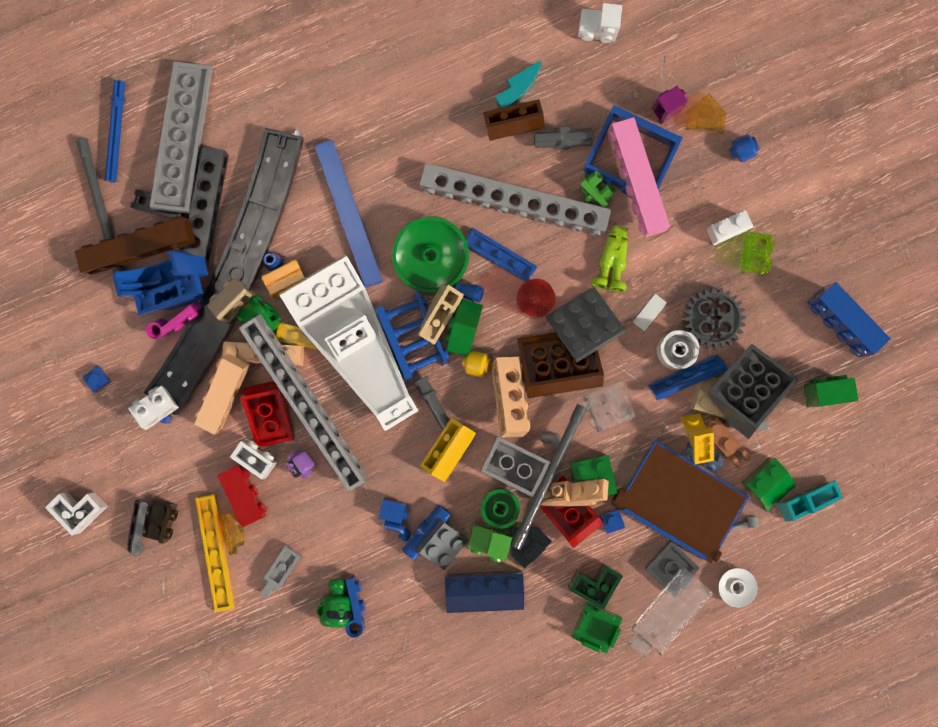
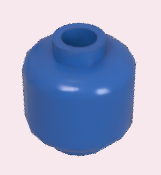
M745 134L732 141V148L729 150L733 159L737 158L739 162H745L756 157L757 151L760 149L755 137Z

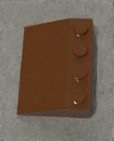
M556 332L517 338L527 399L603 386L604 372L598 350L576 363Z

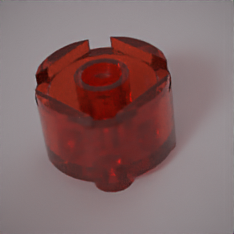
M542 279L526 281L520 286L516 295L518 311L529 319L545 317L554 307L556 300L553 288L547 281ZM534 295H537L540 301H537L535 304L530 297L533 298Z

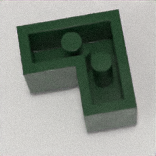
M603 563L594 580L576 570L567 587L571 592L604 610L623 575Z

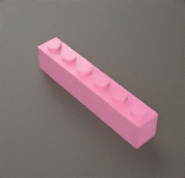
M635 118L613 123L608 131V137L610 142L614 143V156L620 162V174L626 180V192L633 201L632 211L638 217V229L640 233H643L644 238L665 232L670 228V224Z

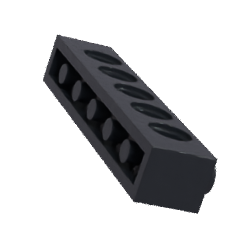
M202 147L197 157L199 166L195 172V187L192 193L190 213H187L195 240L200 239V245L194 248L193 244L181 247L180 250L191 255L204 256L206 265H209L229 154L225 150ZM210 165H214V170L207 173V168ZM206 184H211V188L208 191H203V187ZM203 202H207L206 209L200 210V205ZM203 220V221H204L203 227L200 228V229H197V227H196L197 223H198L199 221Z

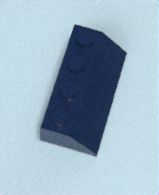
M522 570L445 574L447 613L524 610V579Z

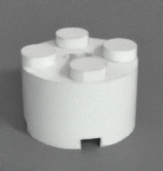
M676 330L670 332L660 339L656 347L658 359L665 367L671 370L690 367L698 358V340L693 334L686 331ZM680 347L681 350L679 351V353L676 354V348Z

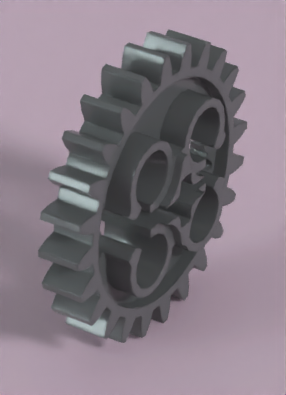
M715 287L711 288L710 293L707 288L703 290V294L697 292V298H690L693 304H686L689 310L683 311L684 314L688 315V317L682 319V321L688 322L684 329H690L689 333L699 340V346L706 343V349H709L711 344L714 350L718 349V344L721 348H725V342L728 345H732L731 339L735 341L739 339L736 333H743L739 328L746 326V324L741 322L742 319L746 318V316L741 315L745 308L739 309L738 307L742 302H735L736 295L729 297L730 291L723 294V288H720L718 292H716ZM718 297L720 298L715 303L716 306L724 304L727 307L726 314L722 313L719 307L708 309L707 314H703L700 310L702 304L709 306L712 303L709 299L714 300ZM714 315V317H717L718 320H711V316ZM705 323L709 326V329H713L714 326L715 329H719L721 324L725 323L728 326V331L726 333L722 331L717 333V336H720L722 340L714 337L709 341L713 332L704 333L701 330V325Z

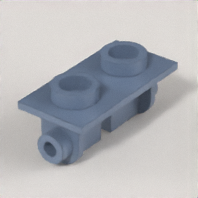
M688 442V448H686L681 454L686 456L688 460L694 462L692 446L690 442ZM714 451V461L700 463V465L706 470L715 473L723 467L724 458Z

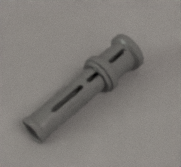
M425 376L412 384L419 390L421 400L426 401L443 431L449 419L436 397V390L431 387L428 381L429 377Z

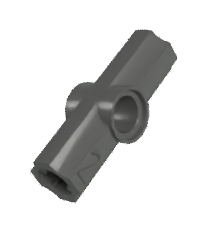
M563 126L557 127L554 130H534L535 148L555 147L558 150H565L575 146L592 145L591 128L571 129L570 127Z

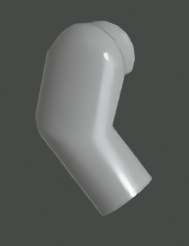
M542 432L541 441L551 442L556 451L561 441V436L556 433Z

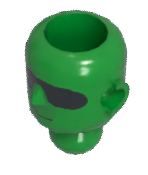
M330 579L328 583L330 594H325L321 598L320 605L317 607V615L322 626L343 628L349 624L348 622L351 618L350 598L344 595V590L347 587L346 580Z

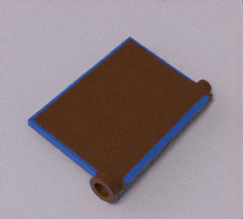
M654 440L626 490L620 487L617 490V494L614 495L611 504L707 562L712 563V561L717 562L720 559L722 552L719 549L748 501L749 496Z

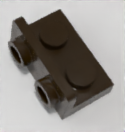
M153 499L143 537L157 540L161 544L168 542L173 535L171 527L173 521H176L178 516V510H176L178 504Z

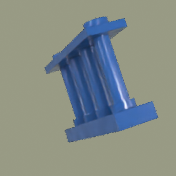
M416 292L413 296L415 301L390 311L384 310L383 306L375 309L376 316L404 382L413 378L412 374L415 370L437 361H441L442 366L448 363L447 359H449L447 350L445 348L442 349L438 339L434 345L436 354L412 364L410 362L407 363L404 356L407 355L406 353L431 344L424 338L405 346L399 345L397 341L400 335L421 327L427 313L425 309L427 303L424 296H420L419 292ZM416 308L419 309L422 316L421 319L399 328H392L389 322L392 320L391 318Z

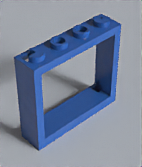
M613 105L582 171L588 175L598 171L602 175V182L605 185L608 183L612 186L614 185L620 188L619 190L622 193L627 194L626 181L591 164L612 121L620 122L634 117L639 132L670 146V150L655 179L659 189L683 137Z

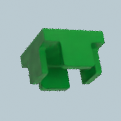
M586 601L571 638L580 641L583 646L607 654L609 648H613L621 632L619 626L623 618Z

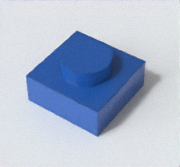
M100 366L95 367L82 377L93 393L98 392L111 382Z
M619 509L600 515L607 534L625 528Z

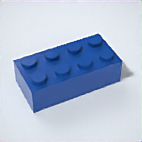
M837 282L822 287L807 302L810 305L811 311L816 315L819 314L824 319L823 323L828 328L833 329L837 333V338L843 343L846 342L850 347L849 350L857 357L875 355L891 340Z

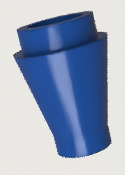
M268 253L264 256V265L267 270L273 271L283 265V259L277 253Z
M458 282L455 287L457 291L464 294L463 297L472 302L480 303L483 298L484 288L481 285Z

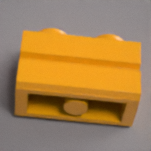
M294 259L261 276L271 297L281 299L280 292L303 280L306 276L299 262Z

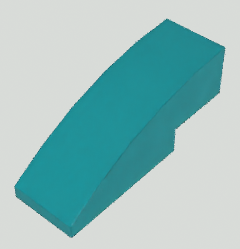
M540 60L507 80L508 89L495 97V103L498 108L516 105L522 100L540 72L542 64Z
M836 480L788 498L778 503L785 522L795 521L843 499Z

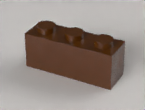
M540 99L483 112L489 141L545 128Z

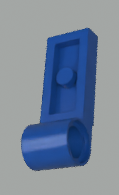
M351 576L346 579L354 617L350 619L345 630L348 636L356 638L362 634L365 628L363 611H366L364 599H360L359 592L362 591L360 580H356V576ZM358 623L360 630L353 631L350 624Z

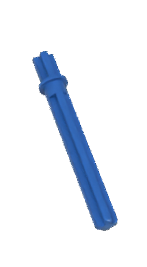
M114 80L113 93L110 97L112 103L105 181L115 183L117 180L123 104L126 102L124 98L125 82L121 80Z

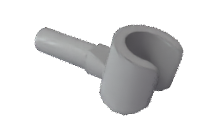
M748 516V523L733 525L732 530L747 527L756 528L759 525V518Z

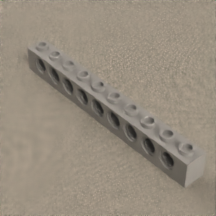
M425 163L420 188L423 189V192L430 195L439 193L446 199H453L454 197L466 204L474 202L478 203V206L489 209L494 207L502 213L510 211L516 213L515 215L518 217L526 218L530 216L534 217L535 221H550L552 225L558 227L570 226L571 230L578 232L586 230L593 236L605 234L611 209L428 163ZM438 179H444L446 180V184L444 186H438L436 184V181ZM461 183L465 188L462 191H457L454 186ZM481 188L483 194L476 196L473 194V190ZM497 192L501 194L502 198L500 200H493L491 195ZM512 197H517L520 203L513 205L509 200ZM536 202L538 208L532 210L528 207V203ZM547 207H555L557 213L549 214ZM572 211L575 214V218L568 219L565 216V212ZM584 216H591L593 218V223H586L584 221Z
M259 314L240 326V331L348 492L363 484L368 474L262 315Z

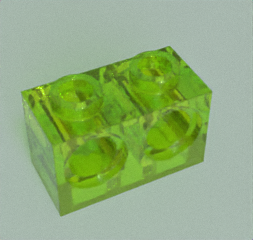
M749 232L745 235L741 273L765 275L771 270L772 260H770V254L774 249L773 235ZM757 240L762 242V249L757 248ZM754 259L760 261V268L754 266Z

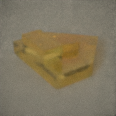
M708 93L688 109L685 130L724 133L726 112Z
M231 513L219 515V520L222 525L223 539L227 551L230 555L237 554V547L244 545L243 528L241 525L236 526Z

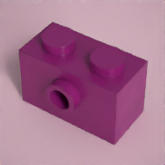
M678 86L666 90L659 95L651 110L661 125L682 111L688 102L687 95Z

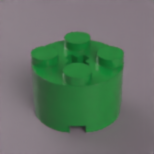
M255 294L238 310L236 317L242 323H247L261 314L273 332L282 323V320H278L281 317L268 302L263 303L260 301L262 297Z
M492 489L482 499V517L492 527L500 529L510 527L519 516V501L514 493L508 489ZM498 503L506 506L501 513L499 510L495 511Z

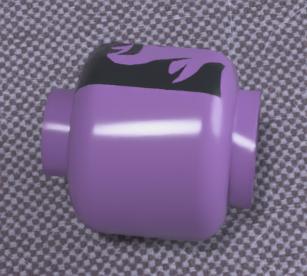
M298 449L286 458L288 461L285 465L294 478L301 476L304 479L313 473L311 469L315 463L306 451Z

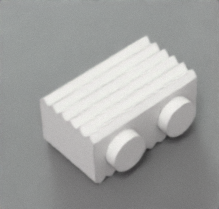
M743 210L710 225L706 231L712 244L716 245L748 231L753 227L747 211Z

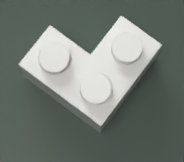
M603 3L601 11L582 9L578 38H582L585 41L601 40L603 43L615 42L620 29L622 5Z
M67 492L57 495L45 508L73 536L80 534L108 505L96 493L86 494L77 502Z

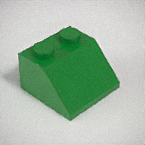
M772 457L765 460L741 482L767 512L796 487L789 472L776 458Z

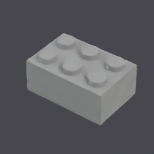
M497 436L480 471L534 497L550 461Z

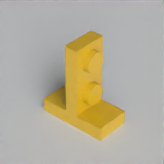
M700 413L681 417L682 426L692 446L694 464L714 461V432L712 427L706 428Z

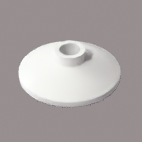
M733 568L722 575L718 590L725 603L732 607L740 608L749 605L755 599L758 586L756 579L750 572L741 568ZM738 583L739 588L734 590L733 585Z

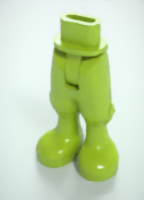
M613 225L612 232L608 234L602 257L599 259L600 274L591 280L593 287L602 290L607 289L609 270L613 267L608 290L612 292H626L627 286L621 282V272L627 267L628 236L626 234L628 228Z

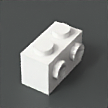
M163 386L154 387L148 392L149 395L143 399L135 400L132 406L128 408L140 427L145 430L179 408Z
M251 440L248 442L241 441L230 458L260 479L267 478L277 463L273 460L275 457L267 451L263 453L257 449L259 446Z

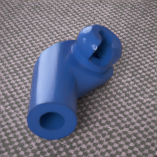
M385 521L384 529L400 533L399 540H409L411 532L408 528L395 522Z

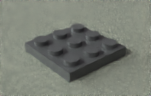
M595 287L546 316L547 321L576 363L626 333L625 328Z

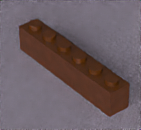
M182 216L172 217L171 221L165 223L156 222L149 228L142 227L135 229V232L130 234H119L114 239L100 240L99 244L84 245L81 247L82 249L75 251L80 273L91 276L196 242L190 221Z

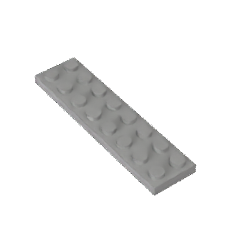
M173 62L149 206L151 209L190 213L195 172L198 164L197 157L200 151L213 71L211 66Z

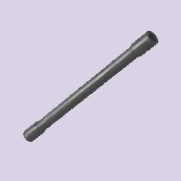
M78 139L76 144L84 165L104 239H114L93 165L88 139ZM123 266L112 269L113 274L124 271Z
M579 404L576 405L548 469L520 527L511 541V546L521 550L532 522L577 427L587 411L586 407Z

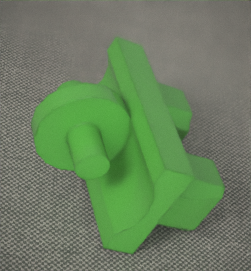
M598 171L590 175L586 173L583 176L580 185L583 187L581 192L585 196L582 201L584 203L591 201L593 204H596L598 201L605 208L609 204L615 188L609 183L602 188L599 183L603 177Z

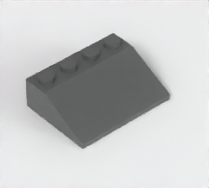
M751 344L707 394L729 423L746 438L750 439L799 379Z

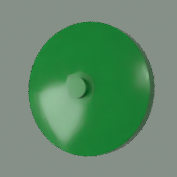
M423 216L407 223L397 234L392 249V260L398 276L406 285L420 292L437 293L441 284L452 287L462 278L468 266L469 249L463 233L454 223L442 217Z

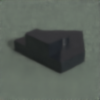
M511 527L512 539L519 527ZM530 527L521 550L511 546V555L525 569L546 550L545 548L552 541L539 527Z

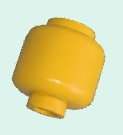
M470 351V354L464 356L462 366L465 367V372L468 375L484 377L490 373L492 359H489L487 353Z

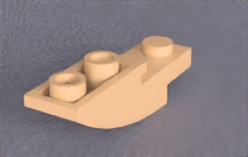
M599 479L578 483H570L568 481L551 483L541 505H596L598 501L607 500L609 481Z

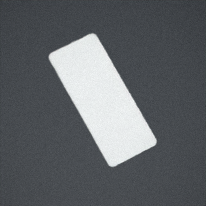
M655 294L633 323L645 331L667 303Z

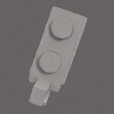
M285 545L265 575L263 583L266 586L260 594L267 598L273 590L277 592L302 555L288 545Z

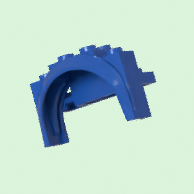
M183 250L167 251L171 258L169 260L139 269L115 272L113 280L117 296L134 297L138 315H146L157 310H175L203 299L200 278L208 275L204 256L191 255Z

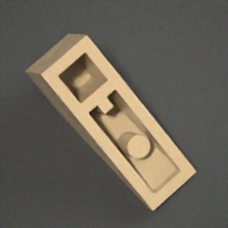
M441 284L429 306L418 335L435 345L464 294L450 285Z

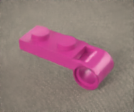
M197 301L189 305L169 322L166 319L160 318L148 324L146 327L147 335L151 339H159L172 330L175 332L179 331L185 326L183 322L187 319L191 321L199 315L197 311L202 306Z

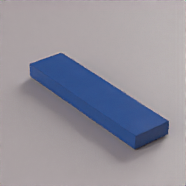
M473 227L466 237L469 249L528 283L537 268L533 263Z
M716 355L648 386L656 400H660L728 369L720 356Z

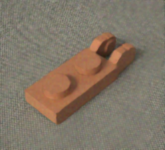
M718 417L713 418L705 425L706 428L712 427L714 445L738 469L742 465L733 456L736 451L745 460L749 461L751 459L746 450L742 448L740 442Z

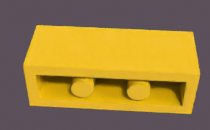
M451 417L420 467L445 482L476 433Z

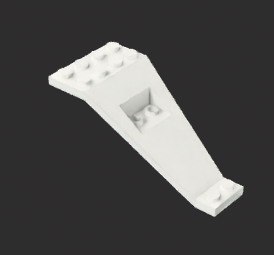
M346 255L279 293L299 328L375 414L385 431L418 411L406 389L367 291ZM357 330H362L360 335H356ZM340 340H345L343 345L339 344Z

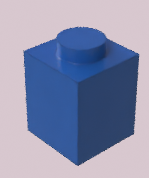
M384 498L378 519L401 524L403 520H407L409 509L406 508L407 503Z

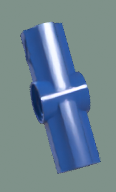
M438 504L426 520L424 519L414 531L415 534L403 547L402 551L415 560L420 555L416 550L440 519L446 522L451 514Z

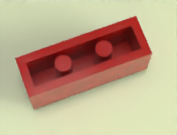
M237 465L217 475L241 528L266 517V507L262 501H259L257 497L259 494L258 490L249 480V470L242 465Z

